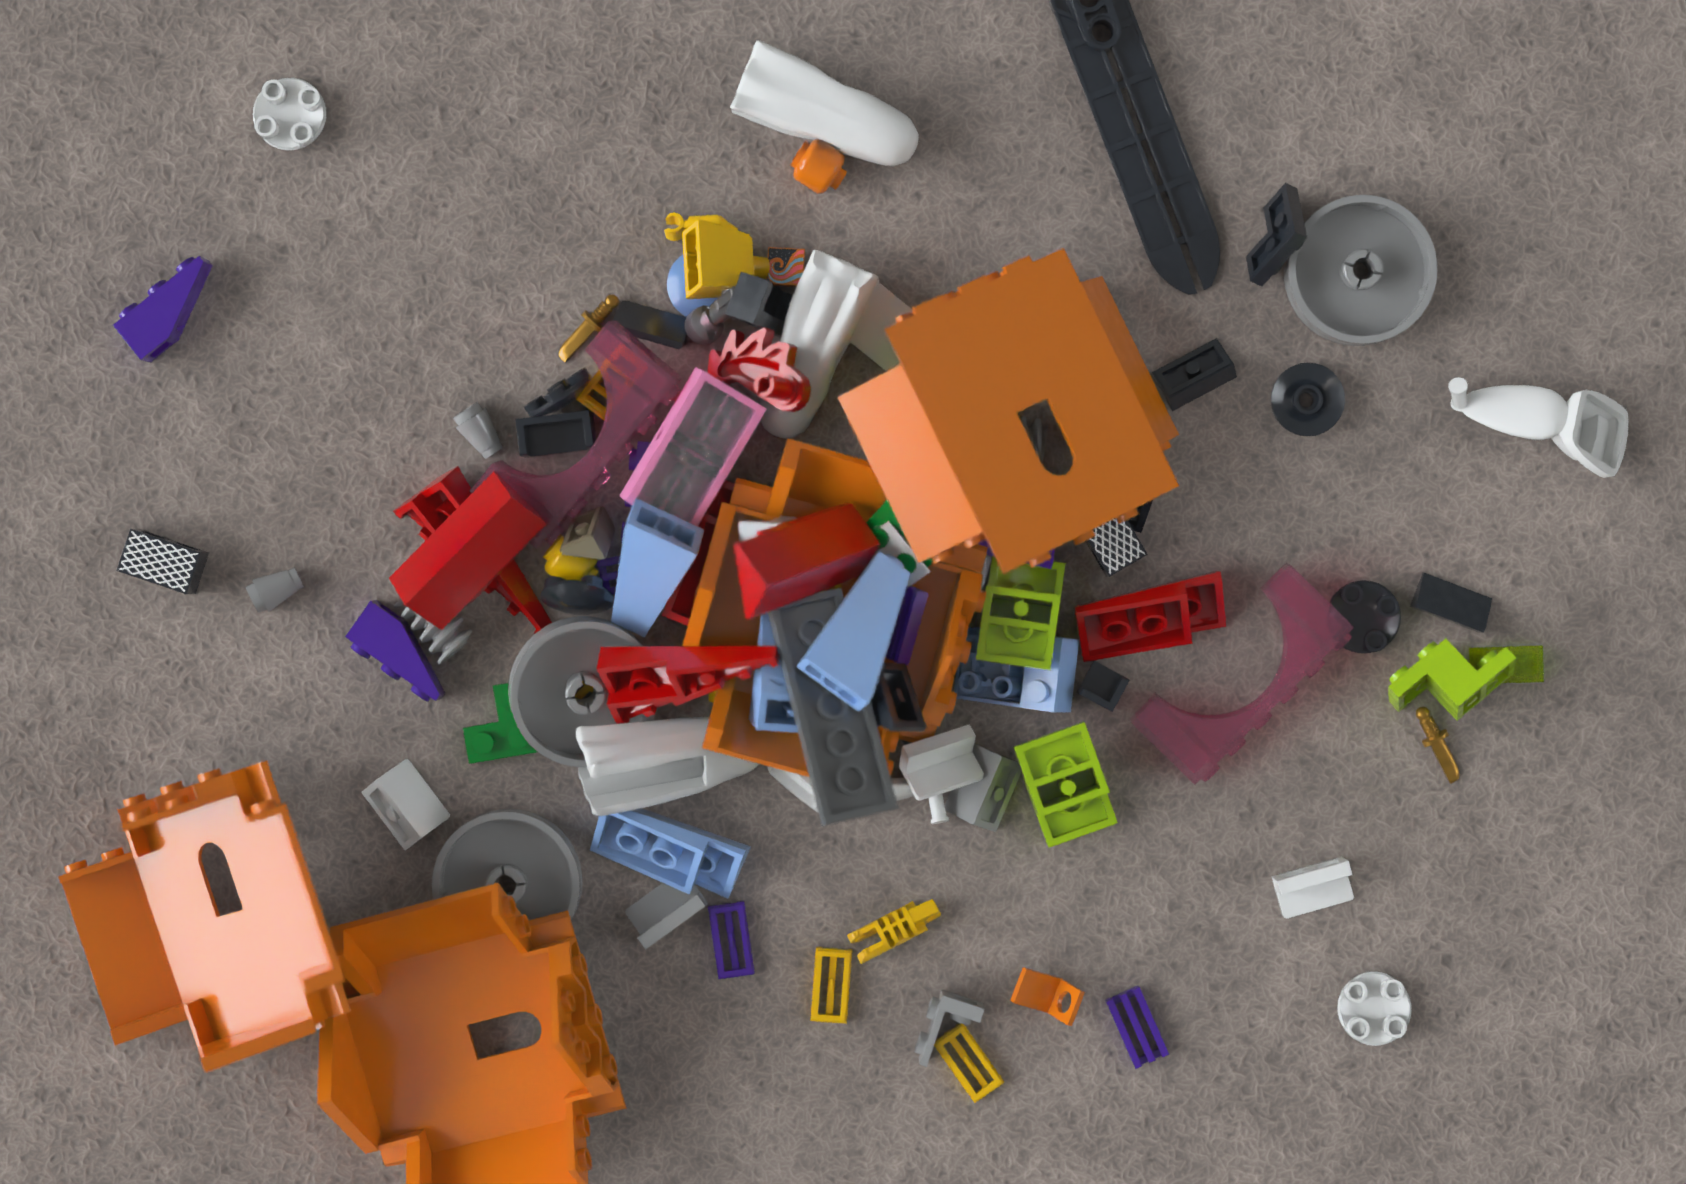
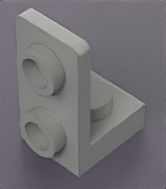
M942 989L939 998L932 997L926 1014V1018L931 1019L928 1032H920L915 1047V1053L920 1054L919 1064L927 1067L945 1012L950 1013V1019L962 1024L970 1025L971 1020L980 1023L985 1010L984 1004Z

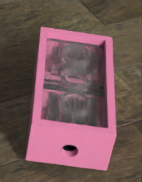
M695 367L619 496L631 505L635 498L698 526L767 409L707 372Z

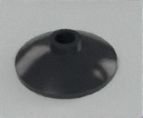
M1300 363L1286 369L1277 378L1271 392V408L1276 420L1284 429L1299 436L1310 437L1325 433L1338 422L1345 406V392L1341 381L1334 372L1317 363ZM1304 393L1312 398V403L1309 407H1303L1299 402L1300 396Z

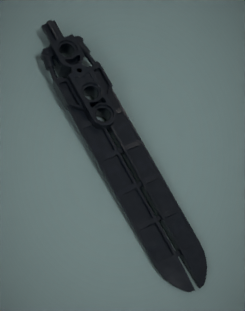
M1048 0L1151 265L1175 289L1188 295L1198 294L1180 247L1181 244L1185 243L1203 290L1208 289L1213 284L1220 261L1218 233L1129 0H1098V3L1093 7H1086L1079 0ZM1099 24L1107 26L1111 31V39L1106 42L1097 41L1092 35V27ZM1110 50L1122 78L1120 82H1117L1106 54ZM1126 88L1142 130L1140 134H1137L1121 89ZM1143 140H1146L1162 185L1157 186L1140 143ZM1162 192H1165L1181 231V237L1177 238L1160 195Z

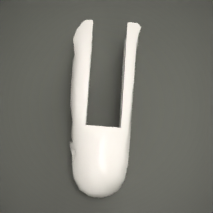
M756 41L730 107L733 114L783 134L810 140H824L845 155L876 164L895 166L909 161L916 150L919 134L913 122L905 114L869 93L841 84L817 67L765 42Z
M813 250L791 299L780 342L793 344L798 347L794 367L809 379L811 396L809 402L802 410L792 413L777 409L760 398V405L767 409L760 421L764 429L770 434L780 438L792 439L808 428L828 393L835 369L850 344L849 340L859 324L871 294L879 284L877 275L819 250Z
M687 717L579 726L576 729V739L584 753L587 767L578 768V776L584 789L585 798L590 802L592 814L598 816L632 811L697 794L725 781L744 775L754 770L759 764L703 749L702 745L710 717Z

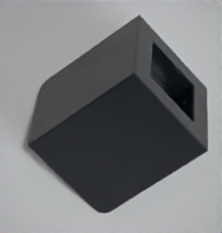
M1093 660L1076 692L1113 712L1130 679Z

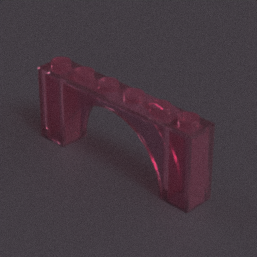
M1287 562L1260 588L1272 603L1280 620L1283 651L1279 668L1273 680L1259 697L1240 709L1228 713L1207 715L1180 709L1164 700L1155 692L1130 718L1131 723L1195 785L1201 779L1204 782L1208 781L1219 770L1220 766L1217 763L1227 753L1233 756L1246 742L1243 737L1253 727L1256 730L1262 728L1272 717L1269 711L1279 701L1282 704L1288 702L1299 690L1296 684L1305 675L1309 678L1313 677L1324 666L1325 662L1322 659L1332 649L1336 652L1339 651L1352 637L1349 632L1354 626Z

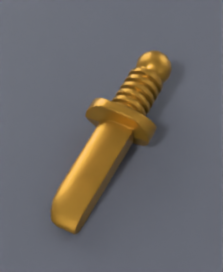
M615 294L608 295L605 301H602V304H599V307L597 306L591 314L586 310L581 314L585 320L560 347L558 355L564 363L595 331L601 334L605 330L600 322L602 323L611 314L610 312H613V309L619 305V298Z
M1421 706L1416 710V717L1420 720L1419 723L1427 737L1421 742L1424 747L1431 746L1449 783L1452 784L1459 779L1460 773L1444 738L1449 736L1447 729L1440 731L1433 716L1430 715V710L1425 706Z

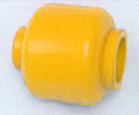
M563 535L559 536L543 555V558L546 559L544 569L552 577L556 576L565 580L581 581L583 576H596L599 572L594 567L598 559L562 555L560 548L565 538Z

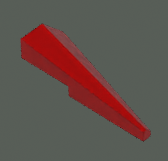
M456 466L432 481L393 512L400 519L408 515L419 524L422 529L418 535L426 541L473 493V490L460 468ZM514 559L484 590L487 594L496 590L508 600L510 605L506 610L513 616L522 612L536 628L534 634L552 623Z
M776 646L601 647L596 669L609 693L607 706L616 724L629 723L631 718L641 714L646 717L652 716L656 713L657 708L669 703L677 706L721 689L725 681L739 676L742 680L749 678L753 670L768 664L772 668L777 667L779 656Z

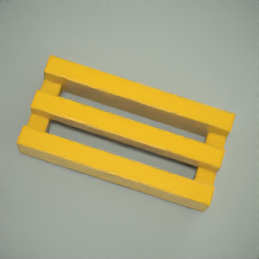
M816 946L810 1021L847 1024L852 949ZM822 956L830 957L826 1014L818 1013ZM837 957L844 958L840 1015L833 1014Z
M958 1023L954 1028L949 1029L943 1036L936 1039L934 1047L974 1103L1005 1083L965 1024ZM960 1033L993 1078V1081L990 1083L986 1081L957 1040L956 1036ZM946 1043H951L982 1088L976 1092L944 1047Z

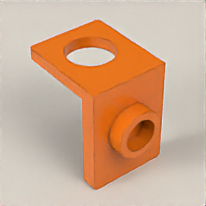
M1023 967L1010 1001L1021 1006L1049 1013L1064 1024L1072 1026L1085 992L1060 977ZM1067 993H1070L1071 1005L1063 1013L1061 1008L1062 1000Z

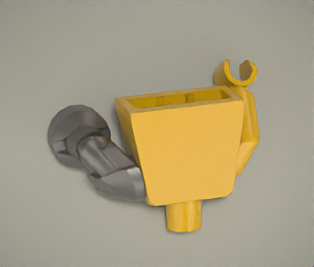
M673 212L667 215L666 224H676L679 226L675 229H665L664 232L666 238L670 241L683 239L686 299L718 298L711 306H700L693 310L686 317L685 330L693 342L700 345L711 344L722 335L724 322L731 317L725 313L741 272L766 279L770 270V262L766 257L753 256L751 236L740 232L738 228L722 216L698 215L689 216L688 220H684L680 214Z

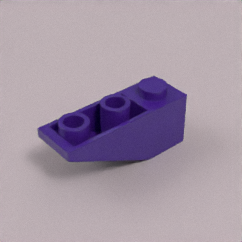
M201 256L197 258L190 257L184 260L176 268L178 272L167 282L166 280L157 282L148 290L149 296L140 304L133 303L120 312L119 317L121 319L113 324V326L140 360L151 363L180 339L213 265L209 260Z
M378 600L370 601L345 636L353 642L350 646L351 649L366 659L373 656L383 663L380 669L395 680H399L401 677L413 685L410 690L427 702L431 698L435 701L442 699L445 691L408 622Z

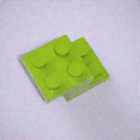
M992 556L988 585H986V598L983 605L976 660L1051 671L1066 563L1053 562L1051 569L1039 566L1031 568L1029 564L1025 563L1003 574L996 558Z
M1446 638L1439 644L1433 641L1418 654L1420 660L1411 668H1408L1406 665L1401 667L1390 677L1389 681L1392 684L1388 686L1389 702L1400 712L1428 689L1455 720L1458 721L1514 674L1516 657L1507 647L1499 653L1492 650L1478 662L1479 669L1476 671Z
M1084 721L1013 746L1024 775L1023 780L1048 848L1118 823L1108 797L1110 791Z

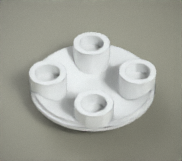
M297 78L269 80L263 85L262 91L258 95L253 107L254 127L260 137L272 147L281 150L304 148L315 141L324 128L326 122L325 102L318 90L304 80Z
M1366 972L1352 978L1342 989L1338 999V1016L1344 1030L1356 1041L1372 1046L1384 1045L1397 1038H1401L1406 1033L1411 1018V1001L1403 984L1394 977L1382 972Z

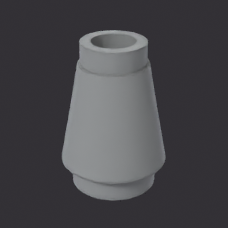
M478 402L453 417L458 425L455 428L482 454L484 459L503 448L487 409H482Z
M292 568L252 579L253 583L246 586V590L256 610L260 613L266 609L270 612L299 589L303 588L304 585L296 569Z

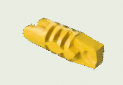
M933 899L918 906L912 901L849 933L847 937L850 943L853 944L878 933L881 941L863 949L857 955L860 964H863L928 930L926 924L940 917L941 913Z

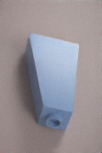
M635 498L624 529L611 622L645 637L697 556L704 530Z
M881 551L866 566L797 665V668L858 712L869 703L873 696L911 574L904 569L903 563L898 558L890 554H883Z

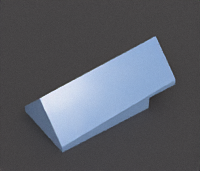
M641 808L599 816L590 851L689 895L696 884L728 899L751 846Z

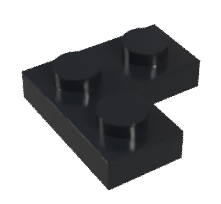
M1287 183L1263 207L1268 232L1246 256L1250 282L1259 286H1263L1273 275H1276L1284 262L1295 251L1299 250L1307 239L1298 189Z

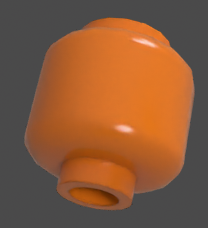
M814 139L811 143L805 140L790 166L795 168L793 171L794 179L817 194L826 192L829 187L836 190L847 174V171L842 168L845 161L844 154L821 139Z

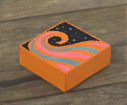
M768 247L770 270L766 280L772 282L773 286L797 287L804 271L805 249Z

